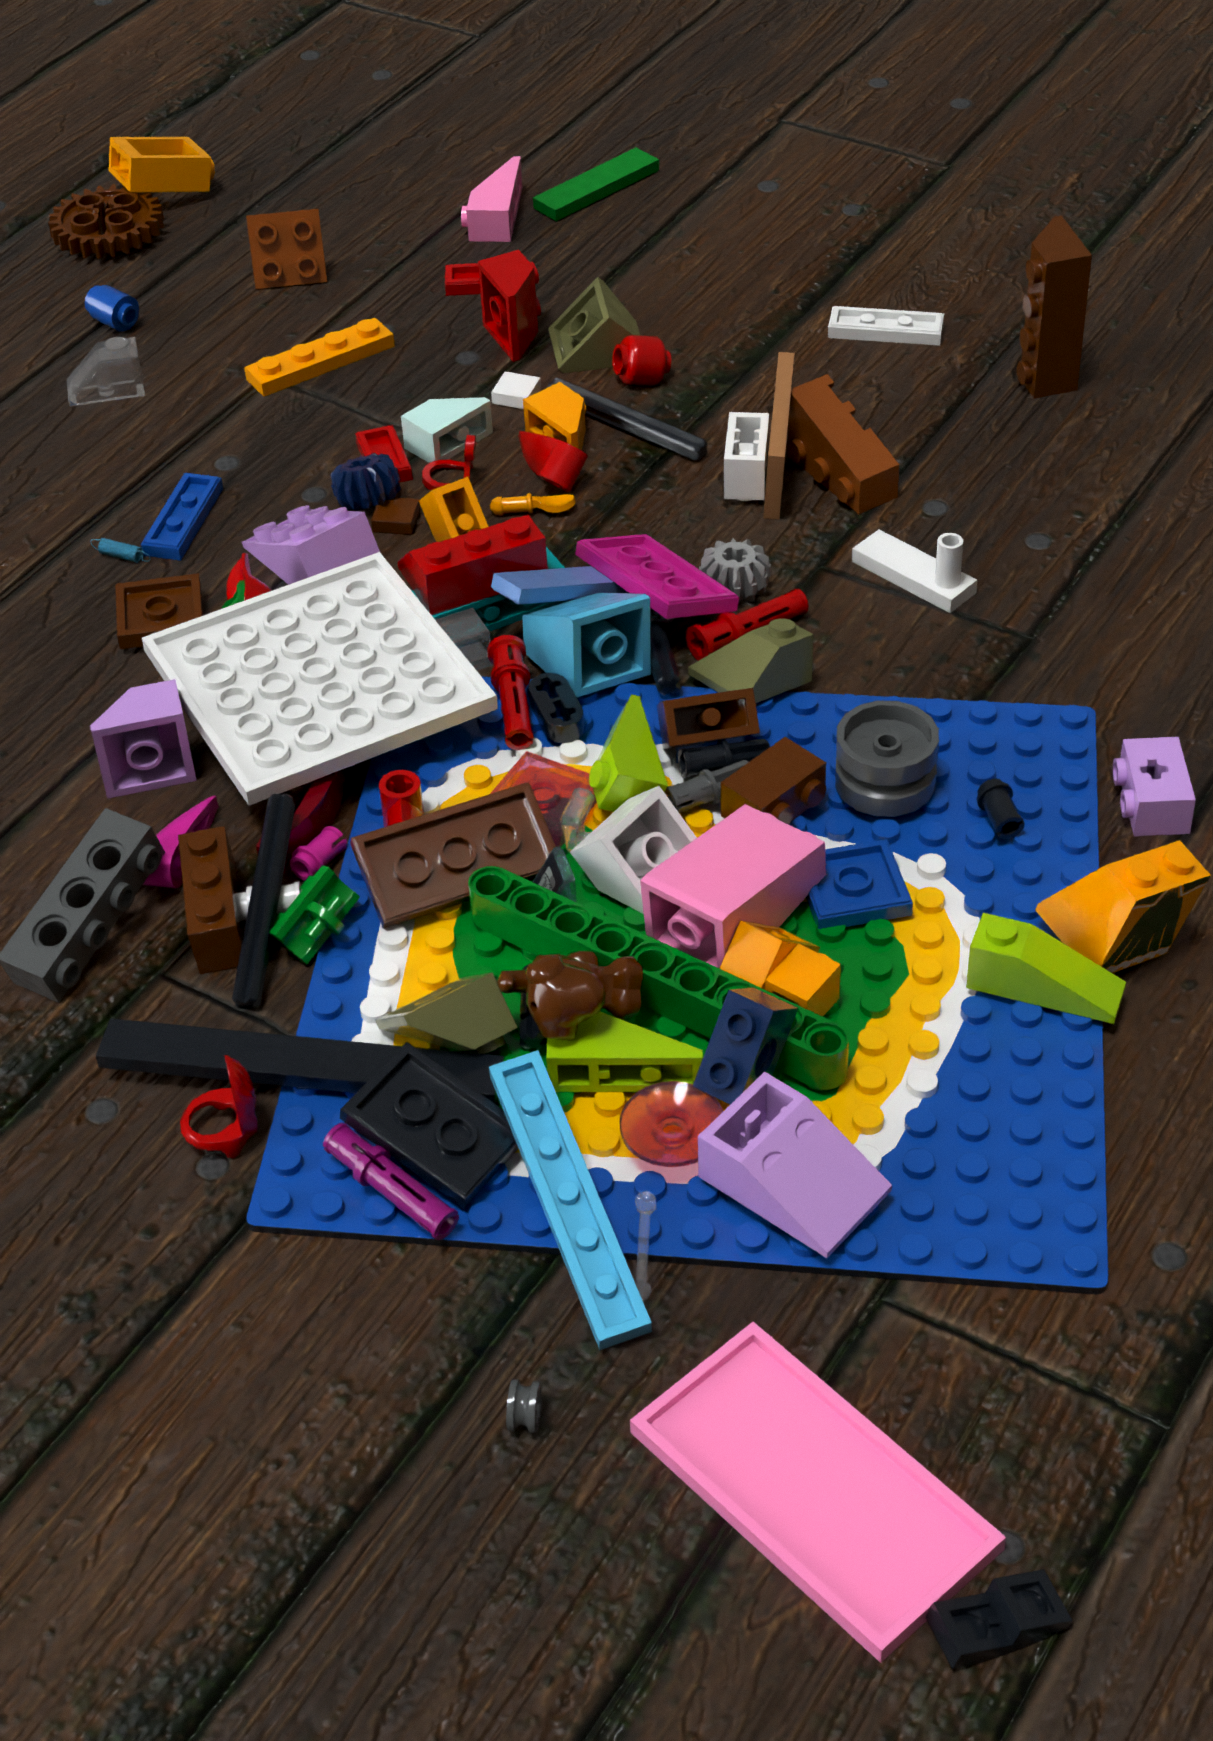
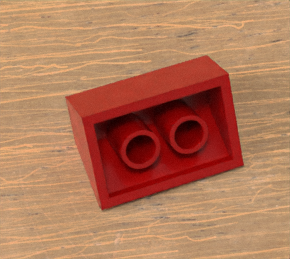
M525 515L409 551L398 561V569L423 606L431 615H435L498 595L499 593L491 588L494 573L548 569L546 538L530 516Z

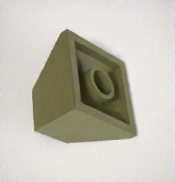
M599 277L548 328L558 370L563 373L613 368L612 356L615 346L620 344L626 336L640 335L636 320Z
M785 618L775 619L768 625L746 633L688 667V675L718 693L753 688L755 703H758L812 681L814 634L799 627L792 620Z
M492 972L460 978L375 1020L378 1028L384 1031L455 1051L476 1050L479 1054L488 1053L504 1045L506 1042L503 1035L518 1028Z

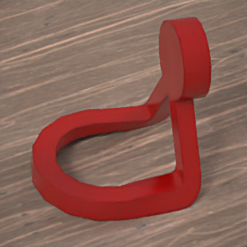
M476 435L466 436L465 462L444 459L430 462L422 470V483L427 489L433 490L449 484L437 482L430 477L431 472L440 468L464 470L463 478L468 477L470 480V472L473 468L476 453Z

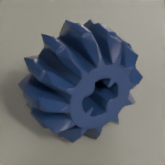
M373 453L369 456L361 455L356 459H348L347 463L339 464L330 474L334 496L337 497L339 505L346 507L347 510L359 511L364 508L371 509L376 505H383L385 500H393L401 490L398 469L395 468L393 460L390 459L389 455L385 454L378 455Z

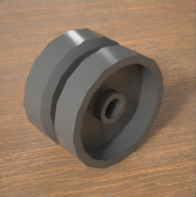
M877 700L858 705L847 712L837 726L835 788L842 800L857 811L873 816L888 817L915 812L928 803L936 790V761L939 749V728L932 717L917 706L900 701Z

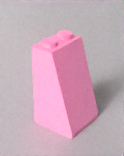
M744 804L648 872L640 880L646 935L720 968L740 920L780 927L806 898L811 888L822 880L826 875L825 842L810 832L801 831L778 820L770 813H763Z

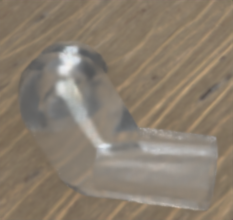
M584 788L573 790L560 818L566 850L569 853L591 833L585 832L584 822L595 798L590 791Z

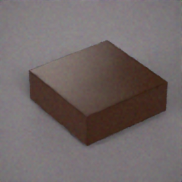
M395 497L393 500H385L383 505H376L371 519L372 532L412 534L420 512L419 499Z

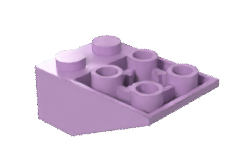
M309 505L298 507L286 514L287 520L277 525L276 522L261 525L253 530V537L242 542L243 547L288 585L380 552L365 512L348 511L346 507L329 510L327 506L310 509Z
M766 1072L759 1076L698 1135L699 1178L826 1258L836 1250L892 1191V1184L808 1097Z

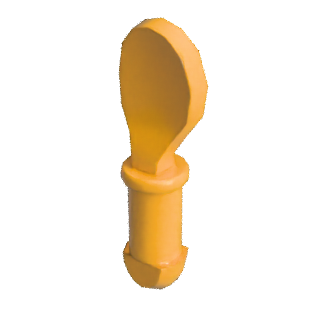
M528 493L527 496L496 497L489 506L490 510L499 516L520 512L531 514L533 513V508H539L549 513H561L571 509L576 501L575 497L570 494L540 497L532 496L531 493Z

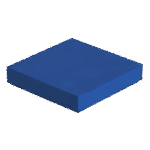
M887 839L825 849L826 875L817 885L815 884L811 888V891L806 896L818 929L840 925L849 927L866 924L871 920H889L912 916L913 902Z

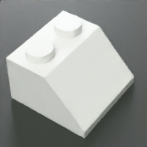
M657 786L625 801L570 853L597 890L644 914L640 880L648 872L694 841L697 837L661 787Z

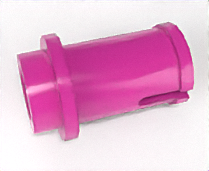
M327 826L309 844L297 847L293 851L292 859L290 860V867L298 878L306 880L309 875L314 876L322 865L326 866L338 854L345 851L347 848L346 839H342L336 845L333 844L343 833L333 826Z

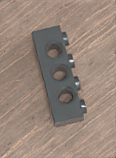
M107 808L103 810L0 952V964L14 984L59 1003L68 989L77 983L81 971L95 951L104 945L111 928L121 914L130 908L135 894L147 877L156 871L165 851L151 826Z

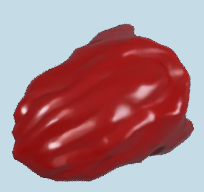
M224 1055L231 1088L211 1090L192 1100L184 1110L180 1119L181 1134L192 1146L206 1151H221L228 1158L234 1159L240 1154L247 1140L257 1133L258 1122L255 1116L256 1095L246 1068L238 1060ZM213 1105L219 1110L232 1108L236 1113V1121L216 1134L202 1135L193 1131L190 1127V1120L194 1113L206 1106Z

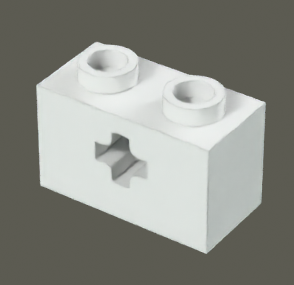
M729 412L724 453V499H737L740 501L765 499L769 452V413Z

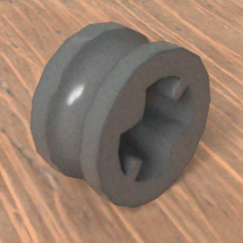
M512 1379L507 1399V1430L515 1432L517 1427L525 1426L528 1428L529 1433H537L542 1409L541 1381H533L532 1385L523 1386L520 1379Z

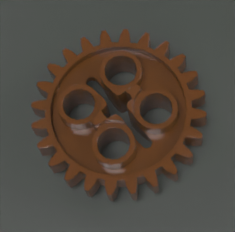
M112 184L106 190L100 185L94 192L84 189V195L80 196L73 193L71 194L72 200H60L61 206L53 207L54 213L49 214L50 221L48 222L51 238H53L55 245H60L62 251L70 249L71 255L82 252L83 258L96 253L97 259H100L104 253H109L111 257H116L117 251L130 254L129 248L131 247L142 249V242L152 243V236H159L160 228H164L162 205L159 204L158 197L152 198L151 192L142 194V192H129L125 187L117 189L115 184Z

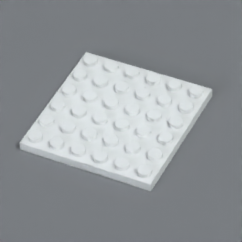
M380 552L142 637L145 653L164 681L176 680L182 708L249 806L268 799L272 794L286 792L498 709L497 695Z

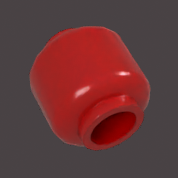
M629 335L614 348L612 356L613 371L616 375H619L626 385L655 386L663 379L664 373L670 371L671 353L665 349L664 343L659 337Z

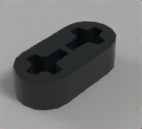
M543 673L535 676L529 683L530 706L545 735L550 740L558 743H568L579 739L584 732V714L582 706L568 681L556 673Z

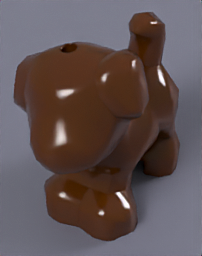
M577 951L566 956L561 954L538 955L528 965L526 970L502 971L496 982L500 992L525 993L526 1004L530 1014L545 1038L572 1041L577 1034L578 1025L595 1016L602 1008L621 1020H629L639 1013L641 1008L640 988L643 980V969L633 956L616 958L608 966H598V958L594 952Z

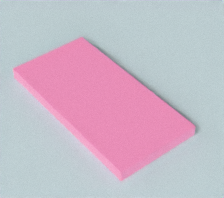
M755 1322L750 1323L630 1419V1432L880 1663L927 1621L926 1615L934 1602L951 1599L1005 1550L1006 1537Z

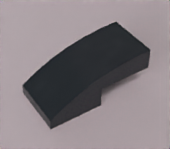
M1044 1569L993 1578L985 1593L934 1602L926 1615V1619L952 1669L981 1663L1023 1649L1067 1629L1073 1621Z

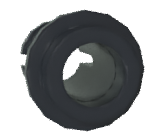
M990 779L982 783L977 791L976 800L978 807L987 812L999 838L1009 839L1015 837L1023 830L1025 823L1012 800L1013 790L1011 786L1000 779Z

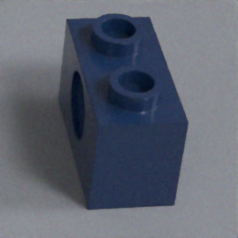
M756 988L728 990L693 1087L728 1104H732L764 1072L773 1076L798 1008Z

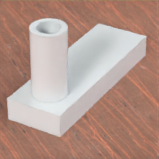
M880 529L852 548V562L949 613L953 612L977 592V579L961 572L963 538L956 533H944L938 537L936 558Z

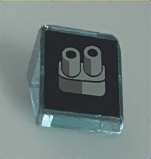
M561 846L555 847L537 873L533 883L577 902L574 874L564 849H561Z

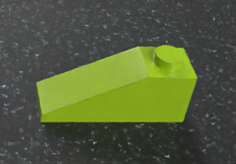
M631 694L615 721L598 760L594 762L590 770L589 784L593 788L599 809L614 812L631 797L657 786H660L665 792L668 787L640 696Z
M983 913L970 945L966 988L1114 1024L1125 992L1126 981L1033 924Z
M598 1012L590 1019L581 1022L578 1025L577 1034L572 1041L547 1038V1072L555 1092H703L693 1087L703 1059V1050L603 1012Z

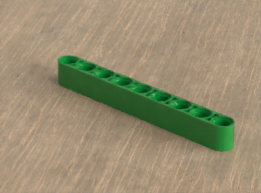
M486 866L477 869L469 877L468 888L471 916L474 924L480 929L537 956L550 954L566 956L577 951H592L598 958V966H608L616 958L633 956L643 969V980L640 988L641 1005L706 1037L711 1038L728 990L756 988L797 1007L798 1011L775 1070L820 1090H830L839 1087L845 1082L848 1074L849 1036L845 1028L838 1023L503 868Z

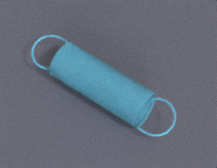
M101 538L102 540L99 542L97 549L100 554L136 563L140 561L141 557L143 558V549L141 547L106 538Z

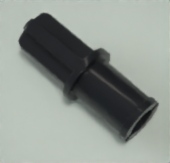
M725 739L718 740L715 745L682 748L678 752L680 772L684 778L699 775L700 771L704 769L713 772L742 760L750 762L770 748V745L766 739L728 743Z

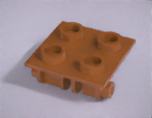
M319 209L246 215L255 289L327 282Z

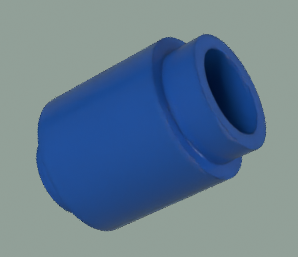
M109 285L94 286L85 297V308L90 316L118 331L129 330L138 319V301L134 297Z

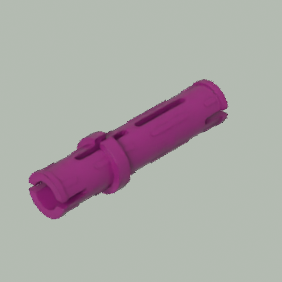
M343 1122L337 1124L328 1132L323 1142L324 1150L353 1171V1178L359 1184L366 1187L371 1185L396 1205L398 1209L431 1233L432 1237L436 1240L444 1239L453 1231L459 1220L458 1211L449 1207L419 1181L412 1178L390 1160L391 1155L386 1149L379 1145L372 1146L350 1129L349 1125Z

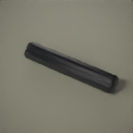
M655 615L650 619L651 670L660 694L666 695L669 692L676 694L681 689L679 671L663 620Z

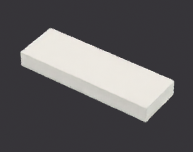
M832 306L828 325V338L940 346L944 314Z

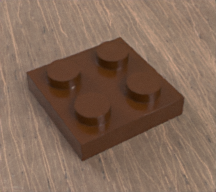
M199 573L115 584L117 638L120 649L144 648L142 637L203 616L202 588Z

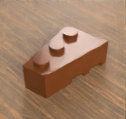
M826 374L791 389L786 451L792 462L803 468L818 483H821L837 496L841 502L848 505L857 514H861L898 498L899 463L871 428L862 429L852 416L855 414L856 409L850 401L842 403L831 390L835 382Z

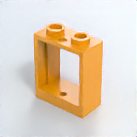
M110 137L109 172L129 192H210V180H213L215 175L214 162L190 137Z

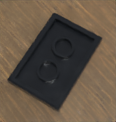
M408 1042L340 1109V1119L375 1145L382 1146L394 1159L463 1209L519 1149L503 1109Z

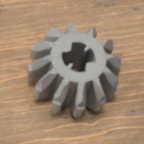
M732 538L731 542L728 543L716 541L715 547L704 550L701 566H699V570L737 594L739 601L754 602L756 595L765 594L769 577L771 576L769 556L764 554L763 546H752L750 539L736 542Z

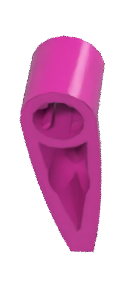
M210 796L170 822L156 835L165 853L156 871L147 877L143 885L179 888L183 881L178 835L210 829L218 809L216 796Z

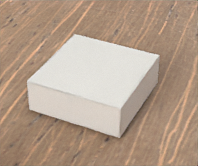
M505 371L491 392L492 404L524 409L523 399L541 390V378Z

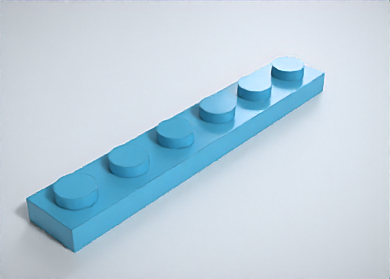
M537 1050L489 1066L490 1079L599 1350L652 1332L650 1317L539 1051Z

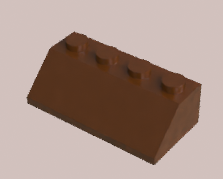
M1062 215L1054 216L1032 242L1031 258L1026 262L1028 291L1023 296L1025 325L1020 330L1022 358L1017 364V376L1019 382L1026 386L1034 399L1077 391L1092 254Z

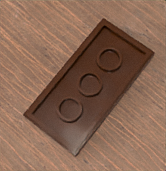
M529 782L352 837L350 842L383 929L470 901L468 880L471 874L479 868L496 866L532 881L535 880L552 852L559 870L561 871L563 867Z

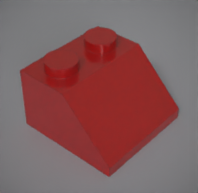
M519 249L478 261L483 326L513 362L522 358L537 335V316L541 315V306L536 296L535 284L539 282L538 270L532 261L529 262Z

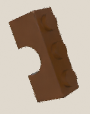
M225 826L178 835L187 933L199 973L205 974L238 967L244 931L235 893H239L236 864Z

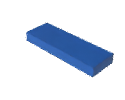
M184 473L141 543L143 556L149 555L150 557L181 561L223 490L222 478Z

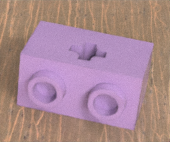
M1179 737L1123 739L1121 757L1114 758L1113 781L1115 786H1122L1120 795L1121 814L1123 818L1130 819L1133 835L1190 834L1196 799Z

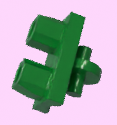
M324 865L320 867L314 876L309 875L299 888L300 894L285 913L280 912L275 919V925L269 932L291 954L305 964L310 962L332 933L339 935L343 931L345 926L341 921L360 898L356 892L337 877L332 869Z

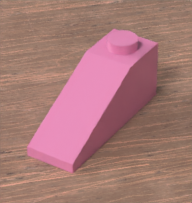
M513 156L470 192L467 206H462L461 223L462 227H468L469 241L511 242L523 188L521 156Z

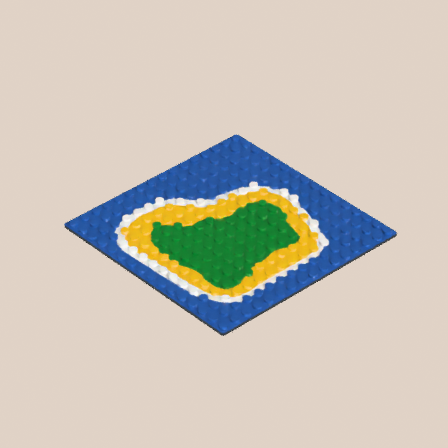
M482 677L497 695L498 709L371 758L339 874V879L356 892L360 898L341 921L345 926L343 931L339 935L332 933L318 951L296 1036L403 1046L408 1042L416 1048L455 1051L378 1028L375 1020L460 978L492 972L497 980L502 971L522 970L537 957V955L476 926L471 916L470 901L391 927L382 928L350 842L352 837L384 828L379 793V782L384 775L395 770H408L419 776L424 815L529 782L563 863L560 873L564 881L556 893L646 934L644 914L597 890L570 853L571 850L613 813L612 811L598 808L593 788L589 784L590 770L594 762L598 760L615 721L631 694L640 696L668 787L697 777L690 776L684 778L683 774H681L678 763L679 749L715 745L718 741L663 750L656 705L665 700L718 692L712 688L681 686V689L676 694L669 692L666 695H662L658 692L656 685L622 683L577 697L584 714L583 735L573 742L558 743L550 740L545 735L530 706L528 683L525 689L529 705L531 729L534 738H532L533 743L526 749L514 750L505 743L506 736L499 691L491 684V677ZM783 692L756 703L760 733L727 739L728 743L766 739L771 747L782 738L787 737L826 762L825 797L817 806L807 809L792 820L789 825L801 831L812 833L818 839L825 842V849L887 839L913 902L912 916L889 920H871L866 924L849 927L840 925L818 929L805 898L780 926V928L819 946L818 953L825 954L841 964L840 998L823 1017L838 1023L848 1033V1074L844 1083L830 1090H820L811 1087L778 1070L774 1071L773 1077L808 1097L892 1184V1191L836 1250L826 1258L699 1178L698 1135L730 1104L705 1092H556L625 1260L1094 1295L1104 1293L1108 1284L1103 1022L966 988L970 945L983 913L1033 924L1060 941L1035 911L1038 903L1099 869L1095 710L1091 707L1078 705L1067 706L810 692ZM877 700L900 701L917 706L929 714L939 728L936 790L929 802L915 812L896 817L873 816L857 811L842 800L835 788L837 726L847 712L858 705ZM1000 779L1011 786L1013 790L1012 800L1025 823L1023 830L1015 837L1009 839L999 838L987 812L978 807L976 800L977 791L985 781ZM721 797L718 804H702L680 814L697 838L724 819L721 817ZM502 992L518 1028L503 1035L506 1042L504 1045L485 1054L504 1056V1060L507 1061L538 1050L535 1048L526 1050L520 1045L521 993ZM642 1005L637 1015L629 1020H624L703 1050V1057L710 1041L709 1037ZM602 1008V1009L599 1011V1012H603V1013H605V1014H608V1015L613 1016V1015H612L610 1012H608L606 1009H603V1008ZM546 1044L542 1049L538 1051L547 1070ZM476 1050L458 1051V1052L477 1053ZM282 1086L246 1217L247 1225L251 1231L561 1255L519 1149L464 1209L391 1156L390 1160L412 1178L419 1181L449 1207L458 1211L459 1220L453 1231L444 1239L436 1240L432 1237L431 1233L398 1209L396 1205L371 1185L366 1187L359 1184L353 1178V1171L324 1150L323 1142L328 1132L334 1126L343 1122L340 1119V1109L356 1093ZM498 1098L496 1105L503 1109ZM350 1127V1129H352L355 1133H357L359 1136H361V1137H362L364 1140H366L369 1144H371L372 1146H376V1145H375L374 1143H372L370 1140H368V1139L365 1138L363 1135H361L359 1132H357V1131L354 1130L352 1127Z

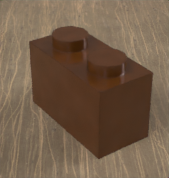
M787 737L782 738L721 782V817L725 819L746 804L763 813H770L778 820L789 825L792 820L807 809L817 806L825 797L826 762Z

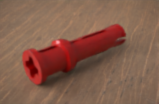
M797 588L738 614L724 612L719 614L714 622L704 626L695 624L688 627L686 631L687 645L691 654L699 661L746 633L768 625L772 620L791 619L806 614L809 609L808 600L803 591Z
M501 635L494 638L487 647L488 659L493 664V669L490 673L491 684L500 694L506 736L505 743L511 749L523 750L532 745V738H534L525 689L530 681L529 668L523 662L526 656V646L523 640L517 636ZM508 647H511L512 654H510V656L508 654Z

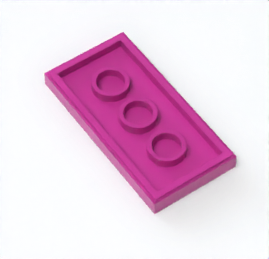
M647 534L577 541L576 556L630 594L648 595L650 597V608L666 619L737 611L739 602L737 594Z

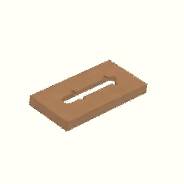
M788 352L778 353L768 452L764 519L780 520L794 353Z

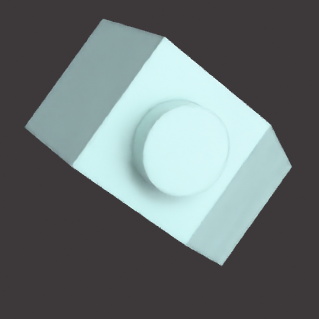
M485 397L429 399L401 416L404 449L428 463L436 460L450 459L464 451L467 435H476L477 443L493 433L491 402Z

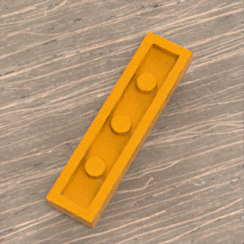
M376 318L361 320L351 327L327 333L322 338L306 344L295 345L290 350L274 356L263 357L258 362L245 366L246 380L265 397L395 347L394 334Z

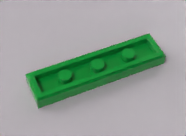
M636 147L533 197V208L558 221L659 171V159Z

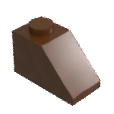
M753 688L665 700L656 705L663 750L760 733Z

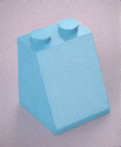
M595 593L522 615L523 642L526 646V655L546 673H556L563 676L568 681L576 697L651 675L650 597L646 594Z

